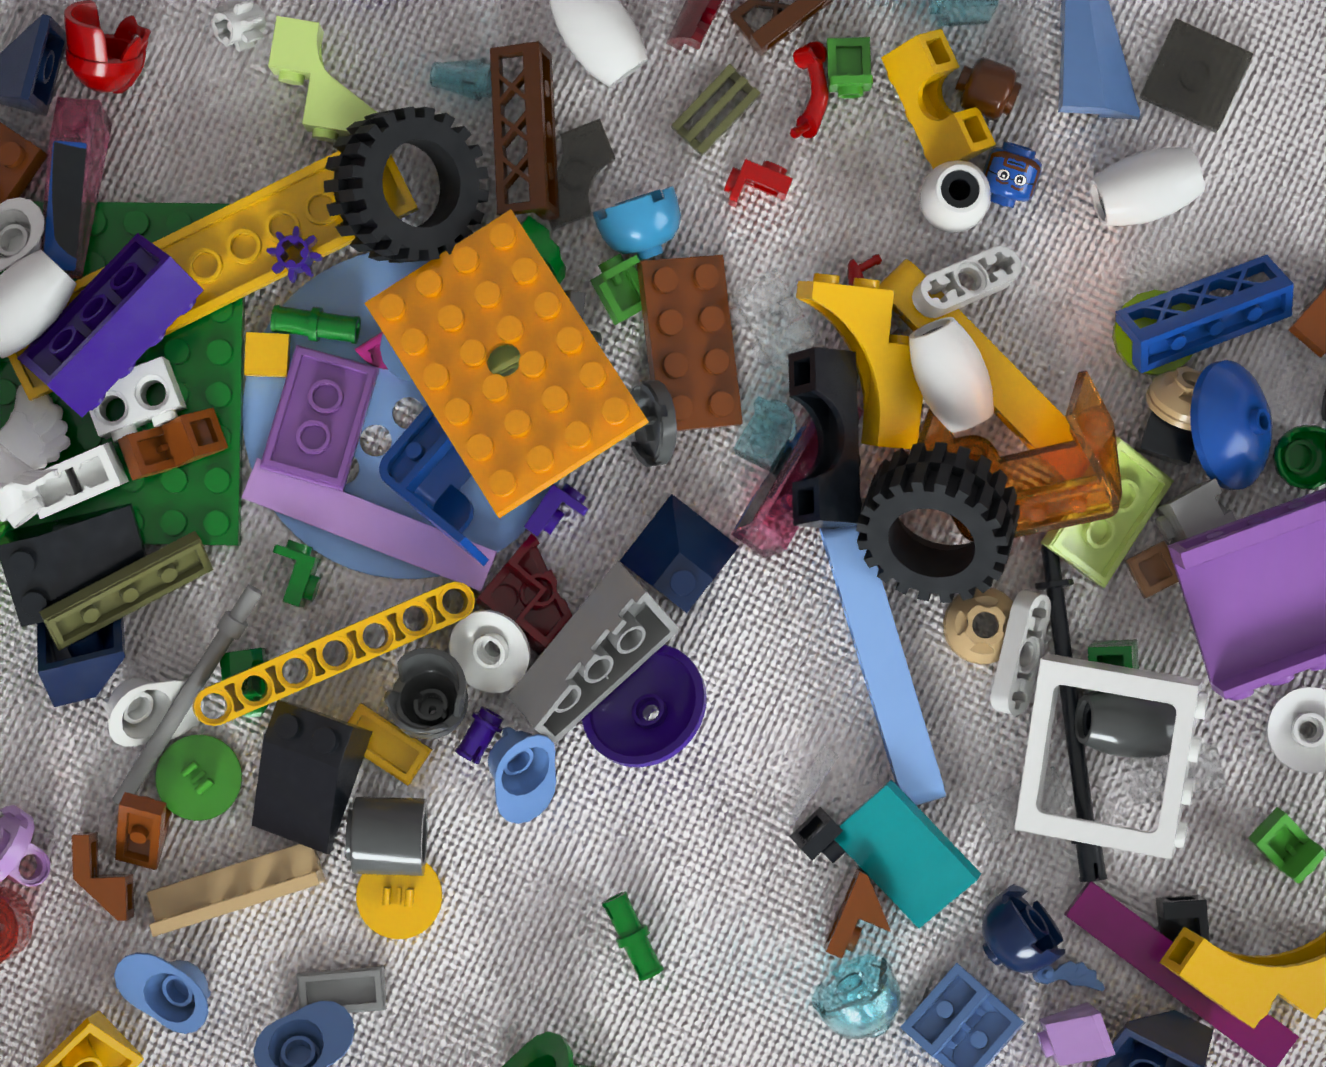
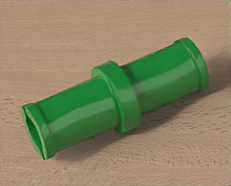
M274 305L270 327L272 332L308 336L310 341L318 342L320 338L356 344L360 335L361 318L360 316L353 317L324 313L323 308L313 307L310 311Z
M627 892L618 893L603 901L601 904L605 908L619 936L616 938V942L619 948L624 947L638 975V980L644 981L662 972L664 967L660 964L647 937L650 934L646 924L641 925Z

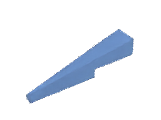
M1061 0L1060 31H1062L1058 112L1098 114V118L1138 120L1140 118V110L1109 1Z

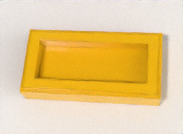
M363 703L358 705L348 720V723L373 731L364 757L407 786L411 784L433 750L418 739L407 736L397 725Z

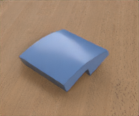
M956 963L900 1028L944 1067H987L1025 1022L961 965Z

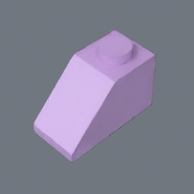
M1088 1002L1039 1019L1043 1031L1038 1032L1037 1037L1043 1054L1046 1058L1053 1056L1054 1061L1059 1066L1116 1055L1101 1012Z

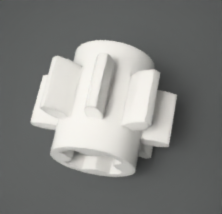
M223 0V6L215 8L216 14L212 19L213 32L216 38L226 47L235 44L237 51L240 52L255 47V41L263 38L262 32L266 27L265 15L260 6L254 3L253 0L245 2L243 0Z

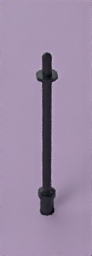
M1042 544L1041 553L1045 582L1035 583V589H1046L1047 596L1051 601L1050 621L1055 655L1073 658L1063 587L1073 585L1074 581L1073 578L1062 580L1060 557ZM1059 685L1076 817L1094 821L1085 746L1078 741L1075 733V711L1079 702L1077 687ZM1071 841V844H1076L1080 873L1079 881L1094 882L1096 879L1100 881L1108 879L1105 871L1102 846Z

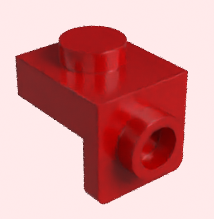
M745 159L741 170L735 167L732 168L724 191L730 193L728 205L736 208L745 185L785 201L793 178L786 176L787 170L778 164L763 161L761 166Z

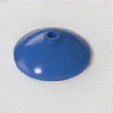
M1230 360L1211 363L1201 372L1193 390L1190 421L1194 447L1204 471L1211 480L1216 478L1219 486L1225 490L1245 489L1256 481L1268 460L1272 440L1271 412L1259 383L1242 365Z

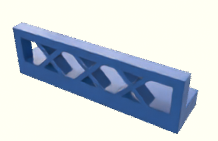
M1264 255L1115 311V321L1132 340V364L1140 373H1144L1291 317L1294 284L1268 255ZM1264 272L1270 279L1262 283L1247 281L1248 277ZM1216 289L1234 291L1233 294L1225 297L1209 295L1211 291ZM1179 303L1196 305L1195 308L1186 312L1171 309L1172 306ZM1146 317L1157 319V322L1140 329L1134 320Z

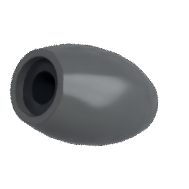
M1100 691L1082 696L1077 704L1074 722L1076 737L1080 743L1092 749L1119 757L1146 758L1169 754L1175 726L1176 709L1168 703Z

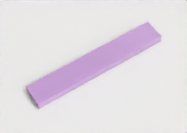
M256 459L241 498L455 582L464 583L468 587L482 592L497 551L472 542L489 559L486 565L483 566L433 526L346 492L263 470L260 468L261 459Z

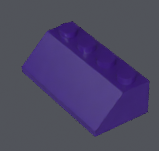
M137 233L62 311L57 320L39 338L33 341L17 359L78 415L83 417L88 411L97 408L103 402L106 392L119 379L131 373L136 365V361L149 347L155 346L163 339L166 329L180 315H184L192 309L196 303V298L204 290L171 256Z

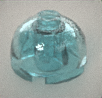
M867 954L849 960L832 971V974L838 977L837 979L832 981L827 987L822 982L817 986L812 997L813 1008L830 1030L846 1039L875 1038L882 1035L889 1029L901 1004L900 986L894 971L886 959L882 957L881 961H878L874 955Z

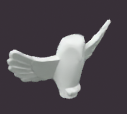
M19 385L17 388L13 412H11L6 424L0 429V521H9L13 528L21 526L43 508L36 499L40 495L37 486L45 484L47 479L59 477L58 469H42H45L48 463L57 461L60 458V452L71 445L70 438L65 435L68 425L65 421L61 420L63 415L61 406L54 404L48 394L30 401L22 385Z

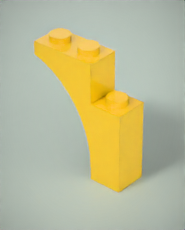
M814 273L813 281H798L796 298L821 313L838 331L849 350L856 352V368L861 382L864 409L861 444L911 450L913 444H918L923 396L916 382L911 364L909 336L890 334L894 290L879 289L880 280L854 278L853 286L839 284L840 276Z
M1183 927L1159 962L1232 1016L1253 1029L1269 1013L1272 1002L1277 995L1294 1008L1315 1020L1320 1012L1326 1008V931L1319 937L1296 949L1262 956L1237 954L1220 949L1195 932Z

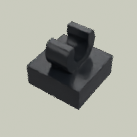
M821 807L789 836L812 861L822 852L834 863L845 853V850L834 840L843 830Z

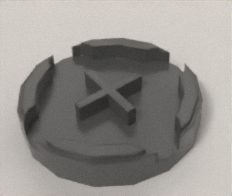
M659 380L641 381L639 386L633 388L631 395L649 423L635 431L637 442H631L632 451L638 461L646 467L665 465L672 458L676 445L677 422L674 404L665 384Z

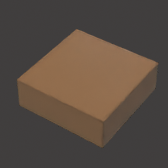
M1161 541L1124 560L1144 599L1179 582L1165 541Z

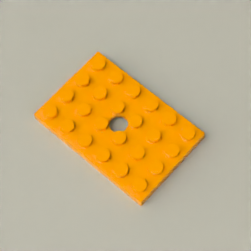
M511 209L455 244L450 255L447 251L441 253L439 259L430 260L365 302L366 307L499 518L649 423ZM504 345L515 347L521 355L518 369L509 376L493 374L488 367L490 354L496 348Z

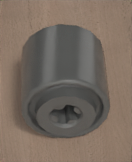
M356 797L353 809L348 811L346 824L347 861L351 862L352 873L424 876L428 836L427 799Z

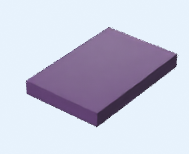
M296 345L260 468L344 492L379 375V367Z

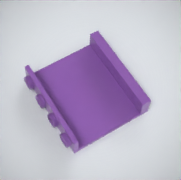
M1326 488L1168 545L1213 691L1225 700L1236 701L1253 695L1254 689L1267 684L1272 686L1286 684L1295 678L1294 674L1308 669L1312 671L1326 669Z

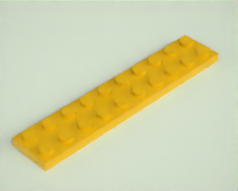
M337 151L153 242L155 246L171 256L204 290L196 298V303L192 309L184 315H180L166 329L165 336L287 276L288 270L286 268L277 274L273 272L272 267L278 262V259L266 252L267 248L277 247L279 243L275 234L277 231L286 237L292 235L294 227L298 226L301 229V238L304 241L309 236L314 235L318 241L311 249L313 252L321 254L322 257L351 244L355 235L341 236L335 226L343 222L340 215L330 216L326 206L335 202L334 192L324 193V181L334 179L335 171L325 169L328 157L340 156L341 152ZM390 155L383 172V192L392 212L399 219H402L419 209L392 155ZM294 246L287 249L290 256L288 260L292 259L296 264L301 262L303 258L300 251L302 249L298 250ZM103 268L75 281L77 283L66 307ZM25 347L8 356L28 399L31 401L53 391L17 359L27 349Z

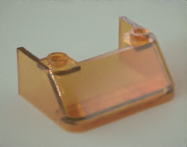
M1087 370L1078 372L1065 415L1074 440L1000 457L994 445L984 437L966 435L955 438L953 433L939 421L929 408L917 444L924 442L926 450L933 451L936 442L948 443L947 452L956 454L959 446L971 449L970 459L977 462L981 455L991 460L989 471L992 474L1001 469L1008 477L1005 488L1014 486L1017 493L1015 505H1020V515L1014 538L1107 519L1114 516L1119 510L1123 493L1115 425ZM951 515L960 533L966 539L973 542L974 539L968 528Z

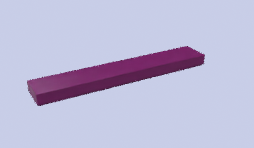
M1087 882L1065 911V916L1265 1066L1277 1067L1299 1038L1298 1035L1270 1014L1261 1019L1253 1029L1159 963L1173 942L1095 883Z

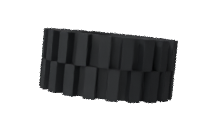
M414 106L373 113L365 116V120L351 124L346 128L350 135L338 137L333 145L335 149L341 152L340 156L328 157L325 169L335 171L334 179L324 181V193L334 192L335 202L326 205L329 215L341 216L343 222L335 226L341 236L355 235L354 240L350 244L351 247L358 252L370 251L368 258L377 261L389 260V263L439 259V255L445 251L450 255L456 243L473 234L467 226L481 224L485 213L477 210L476 207L478 203L488 202L489 190L480 189L479 180L487 179L489 176L487 167L477 168L475 159L482 156L483 153L478 144L467 146L465 141L472 134L465 126L451 128L455 118L449 114L435 115L434 108H414ZM404 143L418 147L430 157L436 167L440 184V194L436 209L428 220L417 227L403 222L392 212L383 192L382 179L386 162L394 150Z
M923 442L913 444L909 455L901 448L893 452L891 461L885 459L879 465L877 473L873 476L857 522L856 532H860L857 544L859 550H866L864 561L869 568L876 565L880 566L877 574L878 578L884 583L888 582L891 578L898 581L895 590L906 595L909 588L919 591L917 599L929 601L931 594H939L940 603H951L955 593H959L963 601L974 598L976 588L984 593L991 588L993 579L998 581L1003 574L1020 515V505H1015L1017 493L1014 486L1005 488L1008 477L1001 469L993 474L989 471L992 461L981 455L976 462L969 458L971 449L959 446L957 454L947 452L948 443L936 442L933 451H927ZM916 509L939 510L961 521L970 531L974 541L961 545L935 543L913 533L901 522L899 516Z

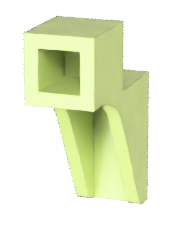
M276 16L268 67L274 75H278V81L282 83L303 85L304 80H309L302 124L308 132H312V138L326 142H336L338 136L350 135L346 128L351 124L365 120V116L378 113L325 70L322 59L324 31L319 22Z

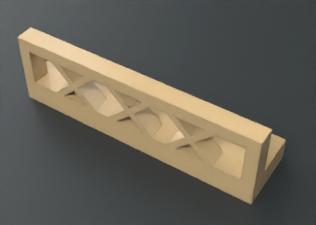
M296 844L146 892L155 922L149 924L152 936L155 937L321 884L325 881L317 851L307 846Z

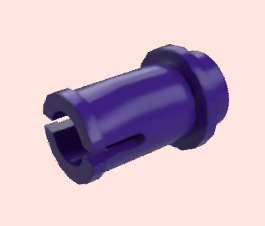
M481 706L479 712H473L471 715L474 721L460 745L455 749L456 753L470 762L472 760L475 764L480 763L481 757L495 733H501L503 730L500 725L504 719L494 711Z

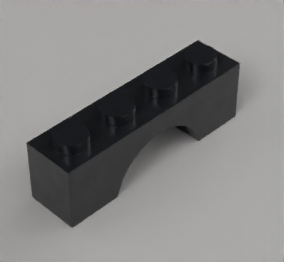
M812 347L788 354L789 397L800 403L807 410L814 422L818 436V451L812 468L804 477L792 482L793 526L836 529L856 525L862 508L860 497L861 460L858 435L859 413L857 403L858 372L856 369V352Z

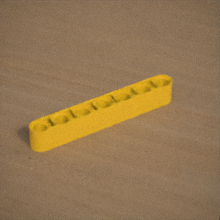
M904 259L879 284V289L894 290L892 311L913 332L930 322L945 317H953L966 330L978 347L988 369L993 390L994 414L1073 493L1099 451L959 309L938 318H928L918 312L912 301V293L926 275L911 261ZM942 291L936 294L928 292L931 298L938 297L941 299L945 295Z
M461 582L443 584L203 688L194 697L192 705L194 715L200 722L206 725L217 726L252 712L466 618L474 609V593L470 587ZM450 589L458 591L463 597V607L457 614L449 613L443 607V596ZM410 606L417 607L424 614V624L418 631L409 630L403 623V614ZM372 623L382 627L385 633L383 644L376 649L367 646L363 640L364 629ZM330 641H337L345 648V659L338 666L329 665L323 658V648ZM291 658L302 661L306 669L304 678L295 684L286 681L282 673L283 665ZM249 676H258L265 683V694L257 701H249L242 694V683ZM211 693L220 695L225 701V711L220 717L215 719H209L204 716L200 707L203 698Z

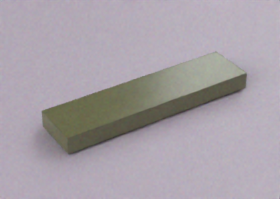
M193 531L39 611L55 646L58 650H61L212 571L213 568L200 537Z

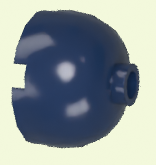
M1013 884L996 896L983 914L982 934L986 942L983 944V949L987 957L995 965L1003 964L1010 970L1024 974L1038 972L1065 954L1066 949H1058L1057 947L1064 940L1054 920L1038 901H1035L1031 907L1022 898L1028 891Z

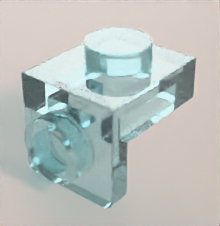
M758 396L754 402L755 414L733 448L737 456L772 473L797 433L796 418L792 409L782 401L777 399L768 401Z

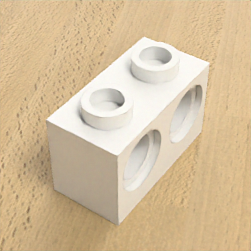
M161 356L135 366L130 374L119 379L106 392L103 402L89 412L98 436L105 439L112 437L113 442L116 443L123 436L138 432L137 427L150 422L153 423L154 427H160L178 417L177 412L185 410L187 407L170 361ZM155 383H162L166 390L165 399L159 405L150 406L146 399L148 388ZM121 398L125 404V412L119 420L110 421L106 416L107 404L113 399Z
M112 442L100 445L44 469H58L59 477L47 479L45 484L37 486L40 495L36 499L43 507L38 512L40 519L129 482Z

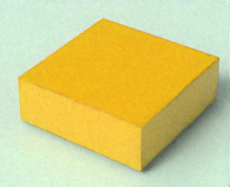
M246 332L244 375L286 378L289 371L291 335Z

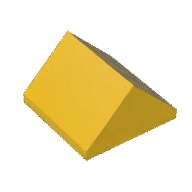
M98 1010L86 1018L37 1067H137L144 1058L102 1012Z

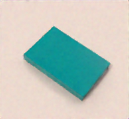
M892 779L838 825L843 832L834 840L918 928L922 927L975 883L981 875L977 868Z

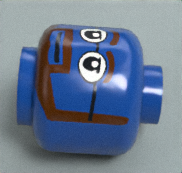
M1004 141L1002 147L990 150L983 173L989 182L991 202L1014 208L1016 201L1025 202L1032 199L1042 171L1041 162L1035 158V150Z

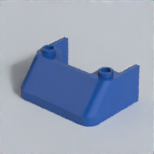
M427 404L383 456L379 466L380 476L393 491L481 565L485 566L489 559L462 534L473 519L474 508L471 501L459 490L472 475Z

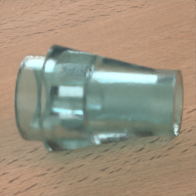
M484 58L434 62L430 72V84L432 87L442 88L480 101L482 97L491 98V65L486 63Z

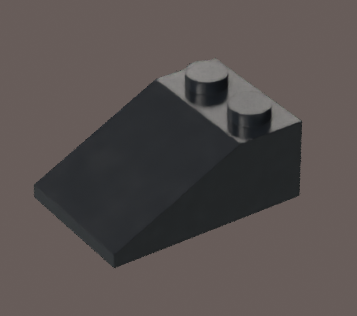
M132 503L10 530L0 540V561L21 627L44 622L39 611L147 556Z
M277 700L262 744L252 826L322 853L330 854L373 731L298 704Z

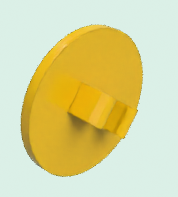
M427 862L424 876L362 874L356 891L358 911L364 922L379 935L391 939L414 937L425 931L434 922L440 911L442 886L439 877Z

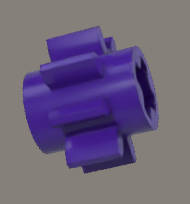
M298 226L294 227L292 235L286 237L277 231L275 233L279 240L277 247L267 248L266 250L269 255L278 259V262L272 267L273 272L277 274L286 268L288 270V278L292 283H295L297 273L305 272L312 278L314 274L310 267L313 261L323 260L321 254L313 252L311 249L318 239L312 235L304 241L301 238L302 233ZM291 246L298 250L302 249L300 254L303 259L297 264L292 259L288 260L290 256L287 249Z

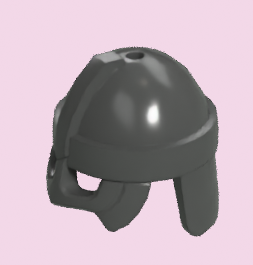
M419 648L406 653L397 663L399 678L394 684L393 689L388 690L384 696V701L393 721L411 738L430 740L450 734L461 724L468 708L466 679L460 664L450 654L435 648Z

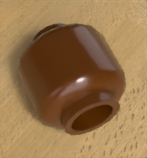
M982 57L975 62L973 68L964 65L955 90L962 92L960 105L963 109L976 107L981 111L984 118L997 120L1002 114L1009 116L1022 84L1016 82L1017 74L1013 68Z

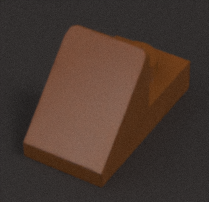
M124 792L119 803L115 860L157 870L173 813L166 807L167 803L147 796H138Z
M856 869L824 945L827 953L841 959L845 950L853 952L859 940L862 928L856 926L858 919L891 932L870 879L860 869Z

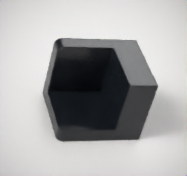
M1151 410L1142 440L1136 442L1134 449L1139 453L1179 466H1185L1190 464L1195 447L1191 431L1167 423Z
M1200 895L1156 898L1158 931L1174 942L1183 927H1186L1210 942L1207 900Z

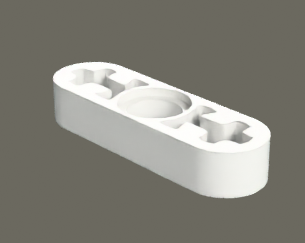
M1004 246L993 247L927 275L913 290V304L918 312L928 318L941 317L1007 288L1020 275L1021 261L1010 248ZM993 264L996 267L1002 265L1005 271L1003 269L995 271L990 276L987 273ZM965 273L971 276L975 281L976 290L965 289L959 282L958 274ZM945 287L947 290V293L941 299H939L938 297L931 298L928 294V292L930 294H936L942 291Z
M1025 589L1016 595L1012 603L991 690V704L997 711L1018 716L1028 706L1051 614V601L1045 594Z

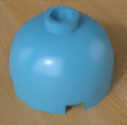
M673 186L662 190L664 197L659 189L616 203L613 207L602 208L592 212L597 228L608 246L621 254L637 253L640 261L664 253L661 245L674 238L679 229L681 218L679 202Z

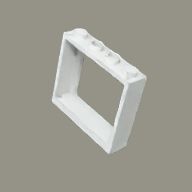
M1046 653L1040 659L1014 830L1172 860L1176 847L1184 848L1187 837L1188 823L1181 822L1183 805L1191 806L1195 780L1188 779L1190 762L1198 763L1202 737L1195 736L1194 734L1197 718L1205 719L1209 694L1201 692L1203 680ZM1059 685L1168 703L1175 707V726L1157 830L1144 831L1040 810Z

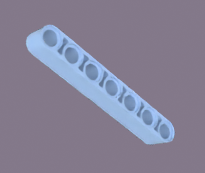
M857 524L836 529L819 528L895 784L916 806L944 798L946 793L884 585L882 580L877 577L878 565L869 568L864 561L866 550H859L857 539L860 532H856Z

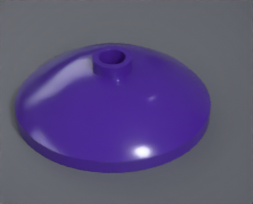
M663 645L582 719L587 738L605 758L627 767H647L672 758L693 739L703 721L707 703L703 677L689 657L676 648ZM659 711L655 719L648 720L651 713Z

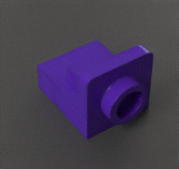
M567 483L564 484L562 489L553 484L524 525V528L538 538L543 531L551 535L565 515L559 510L560 506L564 503L585 517L589 509L583 505V502L587 497Z

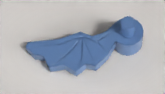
M1067 961L1056 969L1047 966L1033 973L1034 980L1041 984L1065 980L1070 986H1085L1098 991H1104L1105 989L1103 983L1097 979L1096 971L1088 969L1083 962L1075 964L1072 961Z

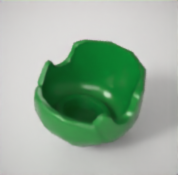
M1301 425L1287 431L1278 439V444L1274 447L1272 457L1276 473L1287 485L1315 490L1326 483L1325 428L1317 425Z

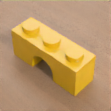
M942 29L918 34L881 57L887 70L889 81L895 87L905 108L906 117L913 125L923 147L924 155L933 169L949 161L959 160L967 162L996 145L978 108L973 107L954 112L946 105L943 99L942 86L945 78L960 67Z

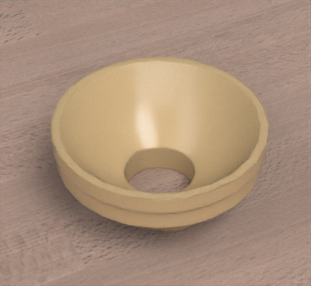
M1184 366L1157 375L1149 385L1145 395L1149 408L1167 423L1191 431V400L1195 384L1202 371Z
M976 588L974 598L964 601L960 594H958L947 607L943 619L944 636L951 650L960 658L975 664H991L999 661L1013 600L995 588H990L984 593ZM981 612H988L995 616L997 620V631L990 638H981L973 631V620Z

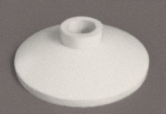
M479 610L470 613L466 618L460 620L452 630L449 640V654L460 664L466 683L473 688L487 693H502L514 688L528 671L531 661L529 642L520 626L510 617L493 610ZM491 641L498 645L500 652L492 649Z
M1303 687L1292 690L1275 703L1269 714L1267 738L1270 748L1278 760L1288 768L1303 773L1326 771L1325 689ZM1306 721L1310 722L1314 729L1313 734L1308 738H1304L1300 734V726Z

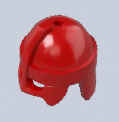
M85 0L69 5L64 11L67 65L72 68L78 80L93 91L124 93L134 84L144 67L146 48L151 31L139 26L135 17L131 15L120 22L114 35L104 34L100 27L98 9L94 1Z

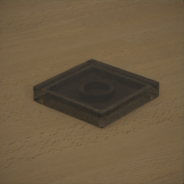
M1175 18L1138 98L1216 133L1222 124L1253 53Z

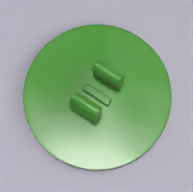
M191 735L174 742L161 756L155 774L156 788L162 802L167 803L166 807L177 816L193 821L209 820L223 814L237 799L242 785V769L236 754L226 743L208 735Z

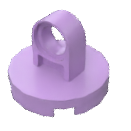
M15 805L5 806L0 810L5 815L0 818V882L8 878L19 885L28 887L38 886L49 875L50 860L43 850L31 843L35 828L34 819ZM32 854L37 862L36 871L31 877L23 878L19 871L20 862L25 856Z

